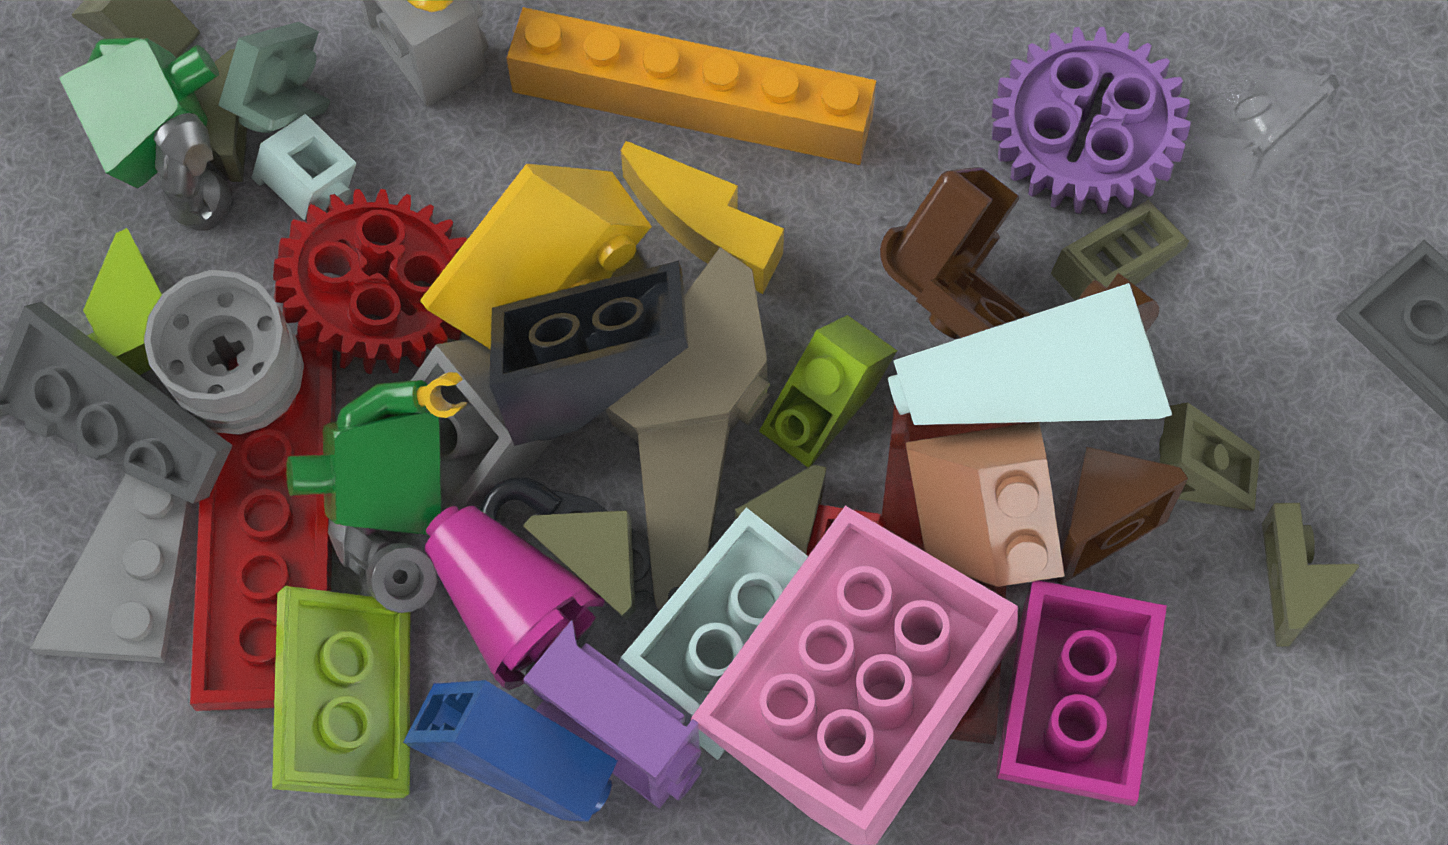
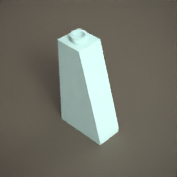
M1129 283L893 360L897 375L888 377L891 394L899 414L903 415L910 412L914 425L1160 419L1172 415Z

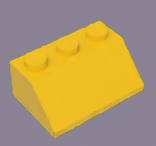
M526 164L424 294L421 302L428 311L491 350L493 307L610 278L618 268L624 266L633 258L636 253L637 244L652 226L612 171Z

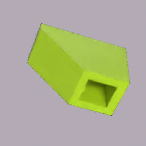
M849 315L816 330L759 432L809 468L871 396L898 350Z

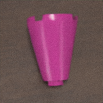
M451 506L435 517L426 529V533L430 538L424 550L431 559L439 578L495 680L506 690H511L525 684L523 680L525 675L521 671L533 661L537 663L571 620L573 621L576 640H578L596 619L594 614L588 609L589 606L603 607L605 600L581 578L475 506H468L461 510L457 506Z

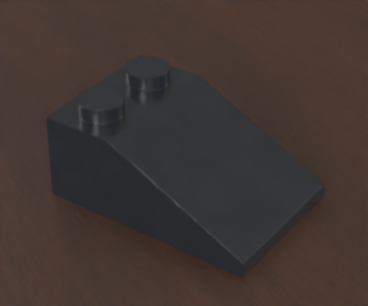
M679 260L492 308L489 386L514 446L537 440L548 441L562 434L578 431L688 348L683 274Z

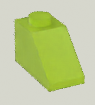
M128 228L115 234L83 311L94 331L87 336L138 375H141L152 369L149 366L144 337L148 316L162 294Z

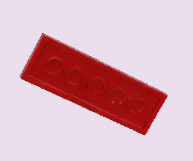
M317 337L299 343L304 362L301 387L285 413L266 427L247 433L230 434L215 432L230 443L232 448L210 496L199 501L190 705L195 711L274 708L277 593L285 586L331 592L332 541L328 534L329 518L325 514L324 494L290 496L286 473L289 456L323 455V426L335 422L337 350L333 349L322 358L317 357ZM237 357L227 362L229 371L239 366Z

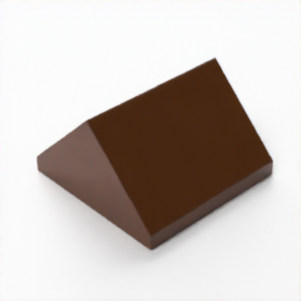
M1086 447L1069 494L1060 539L1065 576L1055 578L1060 585L1066 583L1165 524L1188 480L1183 470L1172 465Z

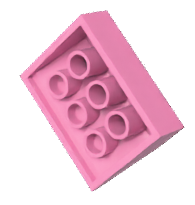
M845 505L691 717V720L697 721L699 730L811 819L852 845H876L1016 640L1018 606Z

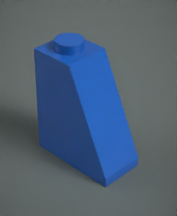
M486 680L433 684L403 741L404 744L515 799L561 820L588 822L591 815L602 808L612 787V782L609 778L618 762L617 759Z

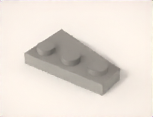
M125 474L32 643L30 649L34 654L165 663L192 503Z

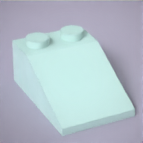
M746 507L622 655L618 667L684 714L685 726L687 727L691 722V717L808 556ZM699 730L700 746L718 760L726 750Z

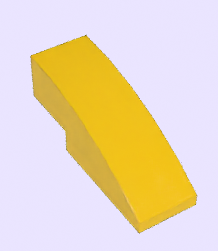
M625 141L620 150L623 178L641 204L657 222L692 254L707 264L720 247L752 269L755 289L763 294L783 255L784 228L738 210V185Z

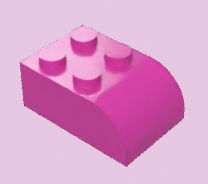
M1040 580L1032 581L1022 612L999 747L997 779L1133 807L1137 804L1166 605Z

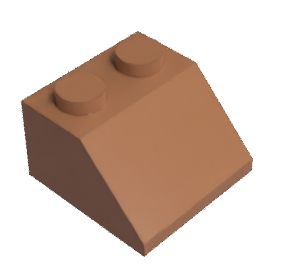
M1039 422L906 443L926 553L967 577L997 587L1065 576L1048 462Z

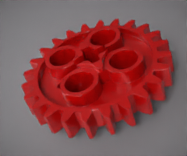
M354 189L352 204L345 205L337 195L332 194L329 198L327 213L313 204L308 206L307 221L303 222L293 219L290 225L289 238L280 239L278 259L274 260L273 280L276 281L274 300L275 302L283 303L282 314L285 317L286 323L298 322L296 334L298 342L301 343L317 337L316 356L319 358L327 355L333 349L340 351V368L345 369L354 357L363 358L366 374H372L376 361L386 360L389 369L394 374L399 371L401 357L407 356L419 368L424 362L426 348L432 351L435 345L447 343L448 338L459 341L462 331L428 311L421 302V298L431 286L420 287L411 283L414 281H425L432 285L466 242V237L449 239L454 223L451 219L434 224L431 222L434 206L429 204L416 213L410 210L411 195L408 194L402 197L397 205L389 204L386 189H380L375 202H367L361 190ZM371 242H381L387 245H376ZM333 273L341 277L331 278L328 276H324L323 274ZM374 314L383 319L373 320L366 318L364 315Z

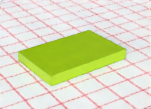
M285 586L277 593L272 789L388 799L404 798L410 794V746L404 744L403 741L410 730L411 612L397 613L388 610L371 596Z

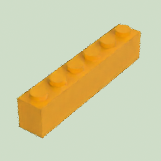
M525 7L522 8L506 57L511 88L514 93L857 165L861 164L873 116L877 81Z

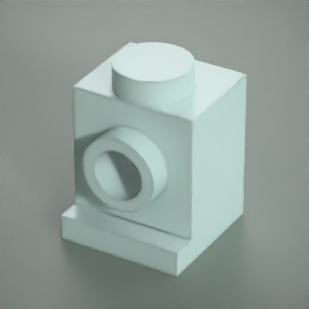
M304 114L261 143L251 178L259 186L266 183L305 220L307 219L308 206L311 204L327 213L329 198L332 194L337 195L344 204L347 202L351 195V190L348 187L356 162L312 119Z

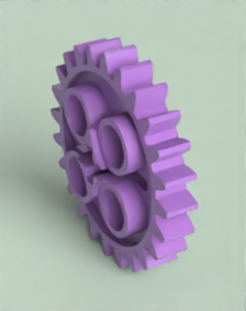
M1074 27L1072 41L1064 44L1061 38L1053 32L1049 36L1047 52L1033 43L1028 45V63L1018 59L1011 61L1009 74L1011 78H1000L997 94L1000 98L993 99L992 118L997 120L993 122L992 140L1002 141L999 144L998 151L1000 162L1015 160L1011 167L1010 178L1016 181L1030 175L1028 195L1033 197L1045 188L1051 190V207L1056 208L1065 196L1072 197L1075 213L1081 214L1087 199H1095L1101 214L1107 213L1110 197L1116 196L1121 204L1129 208L1132 206L1134 188L1148 197L1152 196L1156 185L1155 177L1168 181L1171 178L1174 166L1172 162L1181 161L1185 144L1182 141L1187 140L1191 124L1190 121L1184 119L1187 117L1190 101L1187 98L1178 97L1182 88V78L1173 77L1165 79L1170 61L1165 58L1151 64L1148 61L1151 50L1149 43L1142 45L1135 52L1128 49L1129 33L1126 32L1118 38L1115 44L1107 42L1105 27H1099L1094 41H1086L1081 29ZM1109 77L1112 79V82L1103 96L1100 115L1097 114L1093 118L1079 159L1076 162H1069L1067 158L1072 153L1078 140L1081 122H1085L1091 112L1095 94L1102 79ZM1073 80L1082 83L1084 87L1071 89L1061 83ZM1125 100L1134 101L1141 108L1134 110L1125 109L1118 102ZM1049 128L1059 131L1063 136L1057 139H1048L1039 135L1038 131ZM1111 150L1117 153L1120 158L1105 160L1097 156L1095 152Z

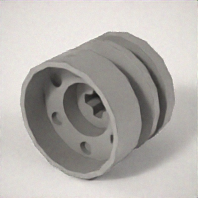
M208 270L184 277L161 295L148 316L144 344L149 366L179 405L214 432L243 434L264 428L285 413L298 394L304 369L298 340L290 326L286 323L285 317L274 299L260 283L239 272ZM237 357L239 366L229 371L227 362Z

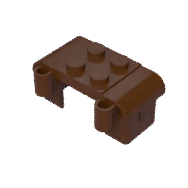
M981 167L948 170L942 173L908 224L890 228L883 237L880 247L881 262L888 275L917 298L916 302L931 313L928 319L936 329L953 339H960L1031 315L977 273V270L1000 239L997 233L998 229L1019 200V195ZM1120 273L1115 276L1107 288L1095 279L1079 297V299L1129 283L1145 332L1148 331L1159 315L1157 302Z

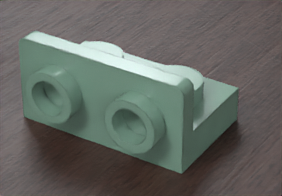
M295 22L238 38L218 106L238 115V121L243 126L262 133H271L274 130L286 127L304 114L312 118L325 113L329 107L330 100L302 86L312 74L316 64V53L313 49L319 31L301 22Z

